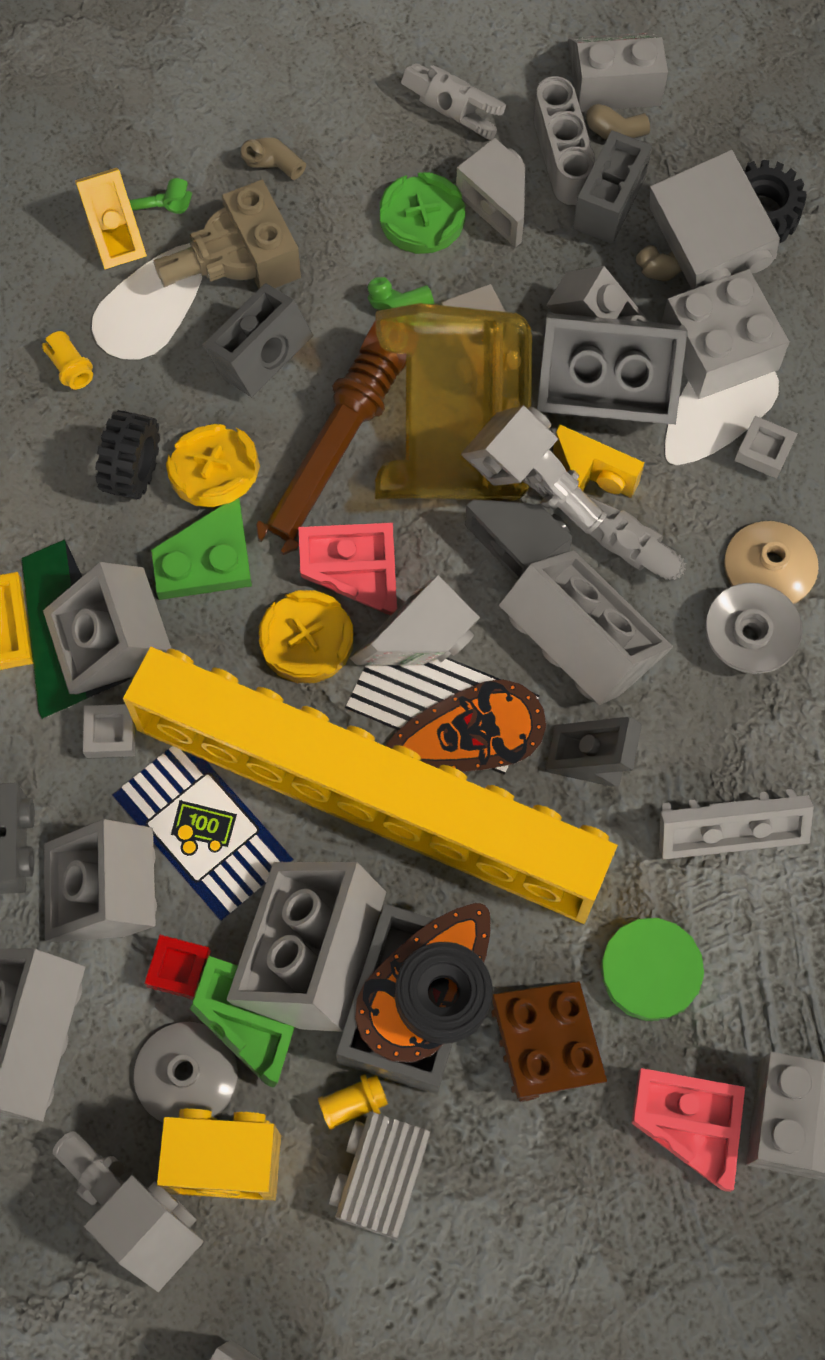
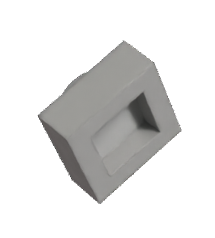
M755 416L738 450L735 461L777 479L798 433Z
M126 704L84 706L83 754L86 758L135 756V725Z

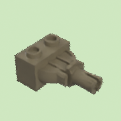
M263 179L223 194L224 208L210 217L204 229L190 234L191 242L189 248L153 260L163 287L197 274L205 275L210 282L222 277L234 280L254 279L258 289L265 283L273 288H277L301 278L298 246Z

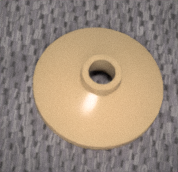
M761 521L744 527L731 539L725 553L724 568L731 586L743 583L764 584L782 592L795 604L802 600L814 586L818 575V558L811 542L794 527L781 522ZM767 553L777 554L782 558V561L778 563L770 561Z

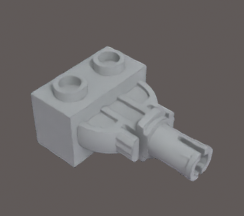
M524 405L497 412L463 450L461 455L493 486L521 483L523 481L544 497L540 503L545 508L551 507L555 509L558 507L585 534L594 531L602 523L606 513L578 487L579 481L577 479L579 474L575 470L567 472L559 459L549 450L558 438L549 430L551 423L546 416L536 408L529 407L527 409Z
M72 1131L65 1134L55 1144L53 1155L79 1182L77 1193L90 1205H94L98 1201L102 1206L84 1226L86 1230L121 1266L159 1292L204 1242L190 1228L197 1219L176 1198L172 1197L165 1189L157 1186L156 1181L147 1188L131 1175L124 1183L119 1177L125 1172V1166L114 1156L103 1158L76 1132Z

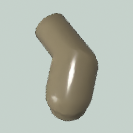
M601 104L591 106L586 113V121L589 128L605 140H607L611 130L631 138H638L650 133V123L645 113L624 118L610 107Z
M276 138L250 139L245 141L241 147V158L252 168L278 167L292 180L298 179L306 169V163Z
M648 245L636 256V263L643 269L641 273L650 279L664 282L672 279L682 271L672 251L669 254H660L655 246Z

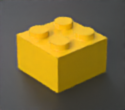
M179 1109V1118L164 1117L157 1186L165 1189L171 1195L276 1201L281 1135L275 1124L266 1120L265 1114L234 1112L233 1121H223L212 1117V1111Z

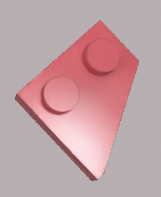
M393 523L298 527L301 578L391 616L397 610Z
M641 1068L638 1072L632 1124L722 1191L731 1192L734 1190L745 1087Z

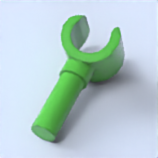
M173 178L169 180L165 194L132 199L129 202L132 211L152 207H165L170 212L181 214L187 210L192 192L186 191L188 186L186 180Z

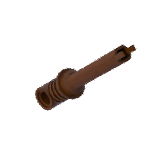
M382 313L379 314L348 373L343 378H338L332 385L334 409L266 524L261 521L257 522L256 530L259 542L263 541L269 531L286 541L280 552L282 555L297 550L299 543L294 539L299 532L298 527H302L361 424L371 421L374 417H379L384 412L383 400L385 395L395 382L396 376L400 375L420 339L419 334Z

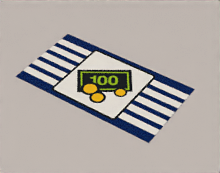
M174 746L112 794L138 825L153 828V843L221 921L266 884L273 862H292L294 860L206 760Z

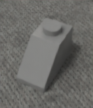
M494 138L457 167L456 186L462 194V200L514 247H517L522 243L524 225L525 164L515 150L507 149Z

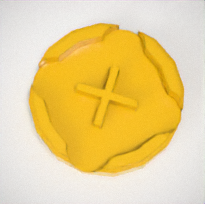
M211 424L195 428L183 435L175 443L176 450L172 453L171 458L168 456L166 467L170 484L182 500L194 506L216 507L229 504L246 494L257 479L260 464L255 444L244 431L236 428V432L232 429H226V426L223 424Z
M297 590L287 594L286 598L281 599L277 604L275 601L266 610L259 625L260 650L266 664L278 676L295 683H317L334 676L347 663L353 650V624L349 615H347L341 604L334 597L316 590Z

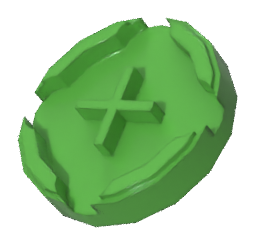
M430 172L418 173V177L407 179V175L396 179L385 189L380 200V226L387 239L399 249L415 254L434 253L449 247L460 236L465 224V205L458 187L447 178Z
M660 918L637 919L621 927L607 943L601 961L603 983L611 1001L627 1015L644 1021H660V1019H668L684 1012L699 994L704 977L702 954L692 936L677 924Z

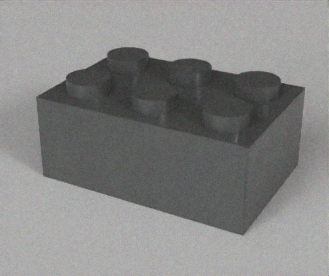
M547 313L537 410L549 413L676 425L688 330L684 325Z
M384 904L337 1049L338 1064L437 1095L453 1043L443 1044L431 1056L415 1062L391 1061L375 1053L361 1038L355 1020L356 999L365 981L411 936L435 920Z

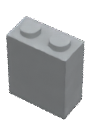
M733 150L650 186L649 208L692 290L748 269L751 273L760 272L776 259L780 237Z

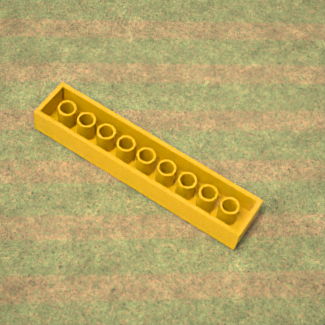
M150 646L123 697L137 731L585 924L618 846L609 841V836L605 832L588 825H582L579 829L561 821V815L548 807L534 805L533 808L525 806L514 801V796L501 787L487 785L486 788L478 786L467 781L468 777L454 767L440 765L438 769L420 761L421 757L409 748L394 745L391 749L375 742L374 736L362 728L350 725L347 729L328 722L329 718L317 709L302 706L301 710L283 703L284 699L270 689L257 687L256 690H252L238 684V679L223 669L212 668L211 671L194 665V661L189 656L178 650L169 648L165 653Z

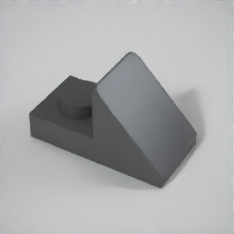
M629 716L555 725L545 770L552 774L611 787L619 786L622 772L633 771L642 724Z

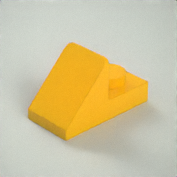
M113 168L75 180L87 216L86 220L104 269L146 257L147 255L119 169Z
M560 425L555 435L558 440L554 443L553 454L559 459L567 472L575 470L579 474L577 479L579 481L578 487L582 491L586 488L589 480H592L608 493H621L632 498L639 485L645 462L565 426Z

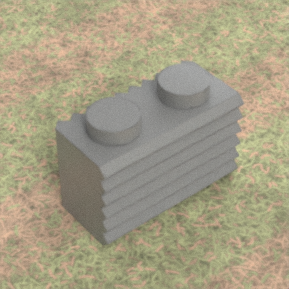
M369 1111L366 1123L356 1121L346 1152L354 1154L355 1157L349 1175L338 1174L329 1205L338 1207L335 1216L336 1220L398 1240L430 1137V1131Z

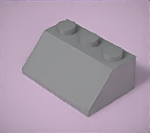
M574 550L531 563L499 604L509 615L511 624L520 632L528 634L542 648L544 657L553 665L561 667L576 682L575 685L578 691L586 698L595 701L599 706L624 693L673 648L645 618Z
M273 862L227 1001L232 1005L298 1029L343 1032L386 891L358 862Z
M0 949L1 1116L44 1121L46 1110L54 1096L53 1084L59 1062L68 1045L67 1033L74 1007L81 997V982L86 966L38 949Z

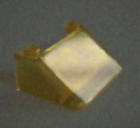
M423 303L376 311V335L381 347L392 353L406 354V460L388 461L380 467L375 479V500L510 501L522 498L529 488L526 483L522 481L521 483L493 486L461 453L497 412L522 405L527 409L531 407L532 332L526 319L517 313Z

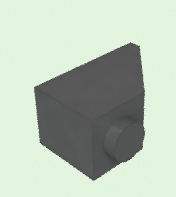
M472 500L466 505L465 526L517 581L531 563L567 553L570 550L572 537L569 527L561 517L556 514L550 515L540 504Z

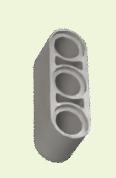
M551 76L543 79L536 89L534 125L556 198L564 204L576 205L577 197L595 164V157L572 83L565 78Z

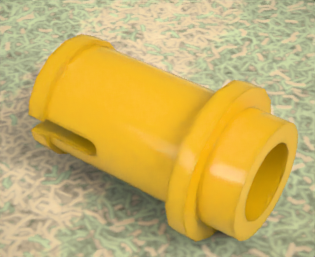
M57 331L46 337L45 340L48 343H43L42 349L59 370V380L61 383L74 390L88 385L93 378V365L88 358L81 357L66 332Z
M366 1074L360 1076V1082L318 1098L321 1111L330 1130L367 1114L369 1111L381 1114L379 1108L388 1105V1101L377 1075L367 1078Z

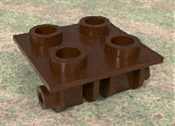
M580 981L492 995L494 1009L491 1011L492 1017L497 1019L502 1037L499 1045L505 1048L506 1055L503 1056V1061L509 1064L514 1085L510 1087L511 1092L516 1093L519 1102L537 1099L541 1094L607 1082Z

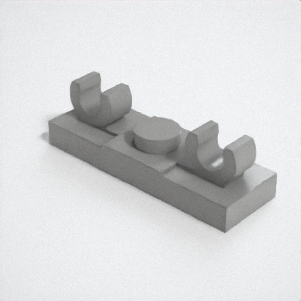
M786 789L785 798L769 799L767 792H761L759 799L710 804L706 807H700L697 801L689 800L688 809L671 810L669 802L663 803L660 813V853L664 860L809 844L814 806L809 795L797 796L792 789Z

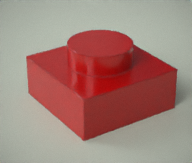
M160 934L144 984L147 988L193 1000L205 962L211 953L209 947Z

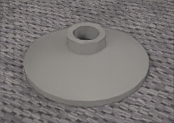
M743 583L726 589L713 601L706 617V636L713 652L725 664L741 672L761 674L779 669L794 656L802 638L801 618L791 600L777 589L760 583ZM752 629L758 634V639H748L743 635L742 631Z
M196 1022L175 1023L157 1031L143 1045L134 1068V1086L141 1104L150 1115L164 1123V1117L179 1118V1109L185 1108L212 1111V1117H216L226 1108L233 1097L238 1079V1066L235 1054L206 1025ZM183 1062L192 1064L193 1074L189 1079L180 1081L175 1078L174 1071L177 1065Z

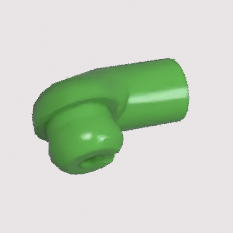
M377 277L372 279L367 286L369 292L367 298L372 307L396 318H402L434 306L433 295L428 285L401 293L392 289V285L387 278Z

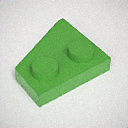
M239 498L229 504L220 506L151 550L156 593L159 600L252 587Z
M208 956L190 1010L267 1086L274 1088L278 1083L295 1027L232 1005L227 1001L238 965Z

